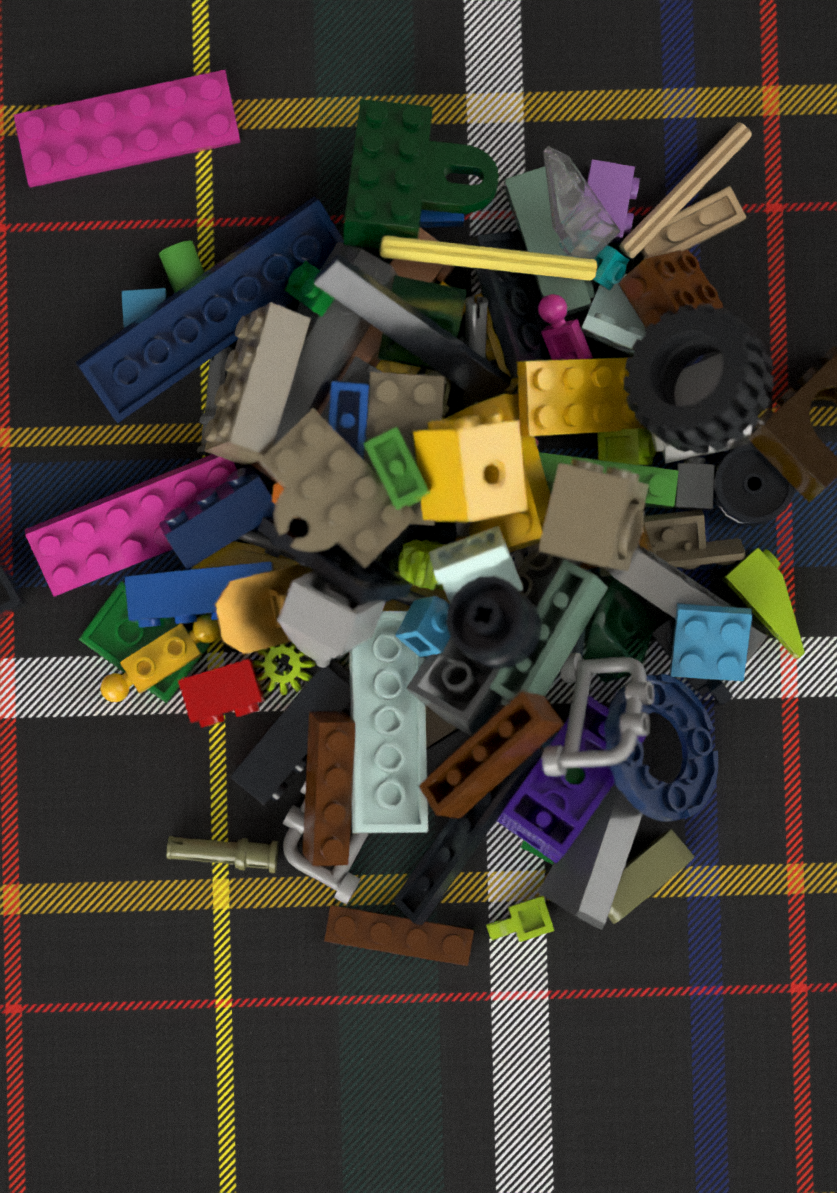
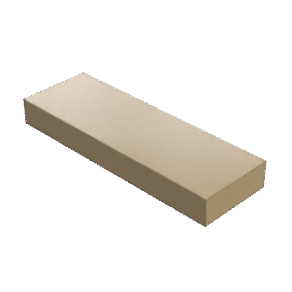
M729 186L678 212L641 250L644 259L678 250H688L746 220L747 217L732 188Z

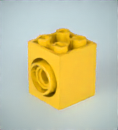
M502 414L480 416L479 421V415L457 417V420L429 421L427 422L428 429L413 431L417 467L430 494L421 498L423 520L472 521L528 510L518 420L503 421Z

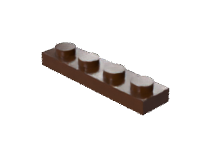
M331 904L324 942L468 966L474 929L425 921L423 925L414 924L407 917Z

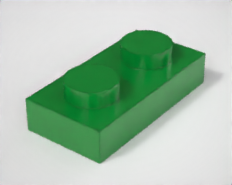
M305 260L301 267L296 268L292 272L288 281L289 284L284 290L322 317L335 298L314 284L316 276L321 271Z

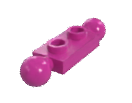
M549 294L543 297L538 305V312L544 321L551 323L541 333L552 360L593 359L578 319L565 321L564 319L567 314L566 301L556 294Z

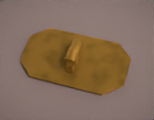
M297 564L229 581L215 603L221 640L242 654L292 642L278 622L292 582L315 570L311 567Z

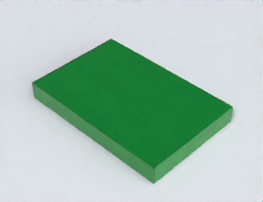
M121 581L79 640L125 673L124 668L120 664L121 661L179 624H175L174 618L160 619L161 626L139 628L138 621H129L125 583ZM202 642L196 644L202 653L201 656L147 690L168 704L180 687L178 680L187 678L210 645Z

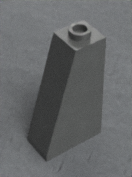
M615 784L610 788L565 855L557 863L554 862L538 891L539 894L564 910L602 930L606 923L643 814L629 802Z

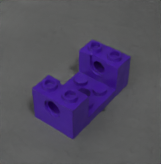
M589 695L578 752L607 750L604 723L609 709ZM569 718L549 746L562 745L564 747ZM646 735L637 736V739L642 744V742L646 738ZM542 755L501 813L497 822L557 863L565 855L615 783L610 765L579 767L584 773V780L579 785H572L566 781L564 775L547 776L543 768Z

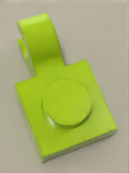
M542 895L508 906L509 918L486 924L490 939L492 940L516 932L518 941L523 942L554 931Z

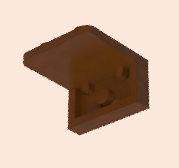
M687 249L646 258L618 283L645 328L651 323L656 325L661 321L660 316L668 311L674 314L678 313L680 306L691 304L697 309L699 304H710L715 309L723 308L717 290L707 280L696 257Z

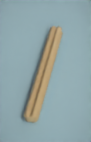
M737 123L621 242L619 246L621 251L629 258H634L750 139L751 131L743 123Z

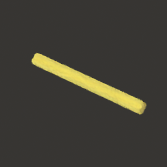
M384 236L380 242V256L383 258L589 281L595 278L597 272L596 261L588 258Z

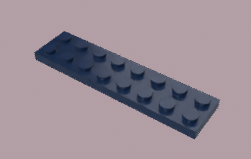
M313 197L75 363L112 418L119 423L238 340V337L235 336V331L242 316L269 303H274L284 308L296 298L284 290L289 284L288 281L292 272L296 268L301 267L305 260L321 270L338 242L344 243V240L320 200Z

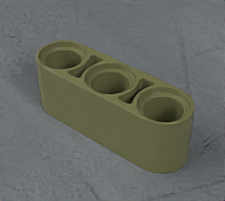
M672 828L661 834L625 864L608 914V918L613 924L629 914L695 857Z

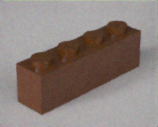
M522 691L418 787L436 815L460 819L564 724L545 696Z
M345 711L309 712L303 854L312 866L349 865L356 722Z

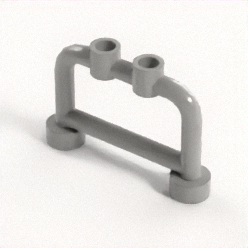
M570 653L560 670L561 677L565 683H575L564 747L558 745L546 746L544 748L543 768L547 776L565 775L569 767L604 766L619 763L626 759L633 751L637 736H644L649 732L648 716L646 713H641V708L643 704L653 703L654 688L651 682H646V671L641 662L629 657L583 660L580 653ZM629 672L631 674V683H627L625 689L627 706L625 714H622L620 718L622 733L620 743L610 750L578 752L592 674Z
M306 781L300 791L303 794L306 791ZM305 800L300 808L293 805L283 822L284 825L289 827L283 842L285 857L296 869L336 890L334 898L347 905L361 880L348 871L369 833H352L349 846V865L334 866L332 871L323 866H312L307 858L299 853L297 846L300 837L304 833Z

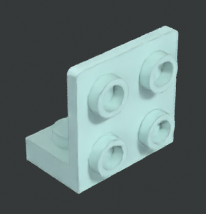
M618 283L610 291L599 285L581 328L583 334L586 337L633 356L635 351L631 348L637 339L641 341L646 335L644 331L645 326Z
M499 526L429 552L438 584L442 583L450 603L454 595L466 583L479 577L496 576L510 582L519 591L523 590L522 582Z

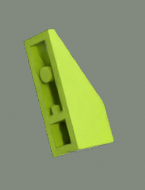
M756 548L722 579L795 659L800 658L805 654L783 574L777 569L781 564L769 550L765 549L762 552L759 548Z

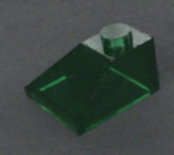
M610 574L606 584L608 589L600 601L591 627L584 660L629 657L636 659L642 664L657 621L630 588ZM629 672L598 673L597 675L604 683L630 676L631 674Z

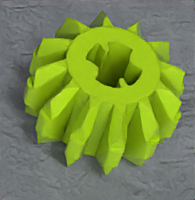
M415 539L403 544L398 561L399 575L412 585L419 586L420 589L444 590L442 583L438 584L433 572L429 552L446 545L440 544L438 541H428L427 539L424 541Z
M293 642L291 645L284 643L280 644V646L269 647L271 651L266 648L256 651L259 655L265 657V660L253 661V667H264L265 672L260 673L256 677L258 682L263 681L267 677L271 679L267 685V691H273L277 683H280L281 695H286L289 690L288 682H290L296 692L302 689L297 676L305 681L311 680L312 675L303 670V667H314L315 660H304L303 656L305 654L299 651ZM286 654L290 657L289 664L293 668L291 672L289 669H286L282 673L278 670L280 664L275 660L277 656L281 659Z

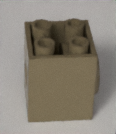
M572 459L571 466L559 463L538 551L606 568L629 571L632 555L638 546L644 523L643 509L649 484L638 482L640 474L608 467L605 474L603 473L605 466L578 459Z

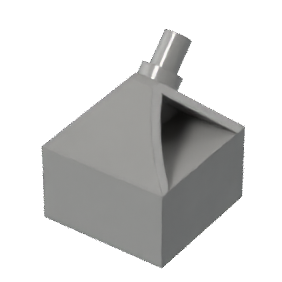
M313 571L292 582L278 622L297 648L306 656L314 659L317 666L324 668L330 664V659L344 654L373 636L386 601H367L366 604L353 602L346 597V592L335 585L324 582L320 578L321 574Z

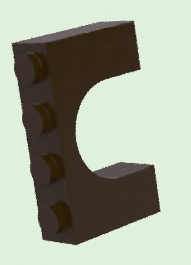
M833 346L819 360L824 365L820 370L813 366L798 380L802 387L797 392L791 387L776 401L780 408L775 413L769 408L759 417L760 420L756 424L758 429L748 438L808 502L813 500L837 478V456L817 436L810 420V405L812 401L827 400L837 404L836 346Z

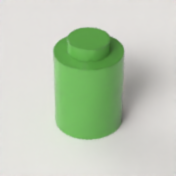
M191 240L172 245L159 253L174 293L205 273Z

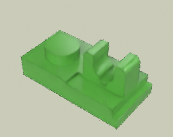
M398 427L364 443L396 510L406 505L409 507L421 501L422 497L430 494Z

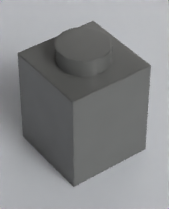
M690 457L684 459V463H677L675 470H679L673 509L711 510L713 508L714 465L706 464V458Z

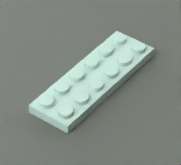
M382 611L373 636L349 650L350 717L356 722L352 787L353 833L428 832V801L418 787L427 778L425 704L406 688L424 663V657H419L395 636L408 611Z

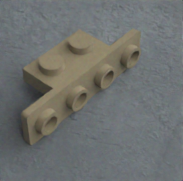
M702 509L644 516L639 543L675 568L680 567L689 570L711 563L730 565L737 560H744L746 558L745 549L739 538L706 542L705 521ZM599 566L601 576L614 578L604 567Z

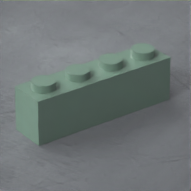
M544 166L505 179L503 187L526 252L583 258L580 247L575 243H571L567 231L572 229V223L567 209H560L556 196L561 195V190L556 175H549L547 167ZM534 274L541 298L549 294H556L566 301V316L590 308L592 304L590 299L595 297L591 280Z
M564 560L537 606L542 623L541 636L534 651L522 663L508 669H500L490 688L510 702L522 691L546 696L608 587L595 575Z

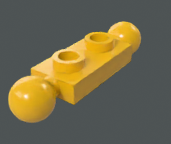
M209 614L202 615L197 618V622H194L193 630L190 632L187 631L183 624H179L120 662L125 670L124 674L112 673L102 680L100 685L102 696L110 702H120L127 697L132 685L136 687L139 693H143L201 656L202 653L196 644L199 642L212 643L220 637L218 620H212Z

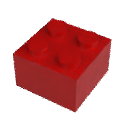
M246 659L178 680L190 723L200 722L202 728L224 722L223 714L235 711L236 717L260 711L258 704L266 702L261 684L256 677L258 674L256 668L253 667L254 660Z

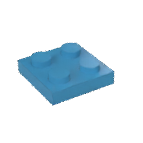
M677 604L670 664L671 677L744 681L752 620L751 609Z

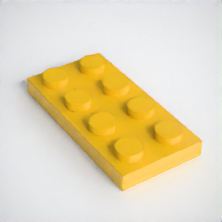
M627 358L517 362L520 436L612 432L635 428L644 429V426L635 418V413L629 409L626 401L627 395H630L624 390V377L629 376V372L625 370Z

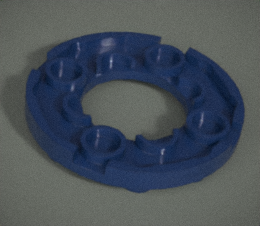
M646 675V682H651L654 688V701L652 704H643L641 713H646L647 715L650 713L661 714L676 729L682 744L683 760L680 772L674 781L670 783L659 782L648 772L649 766L642 763L643 747L637 738L633 751L628 757L619 763L610 765L614 775L616 787L623 792L636 809L658 821H675L696 814L710 799L718 775V750H712V738L708 730L713 729L707 711L694 692L683 682L669 675ZM627 683L615 695L604 723L607 750L615 748L621 741L620 718L626 712L625 689Z

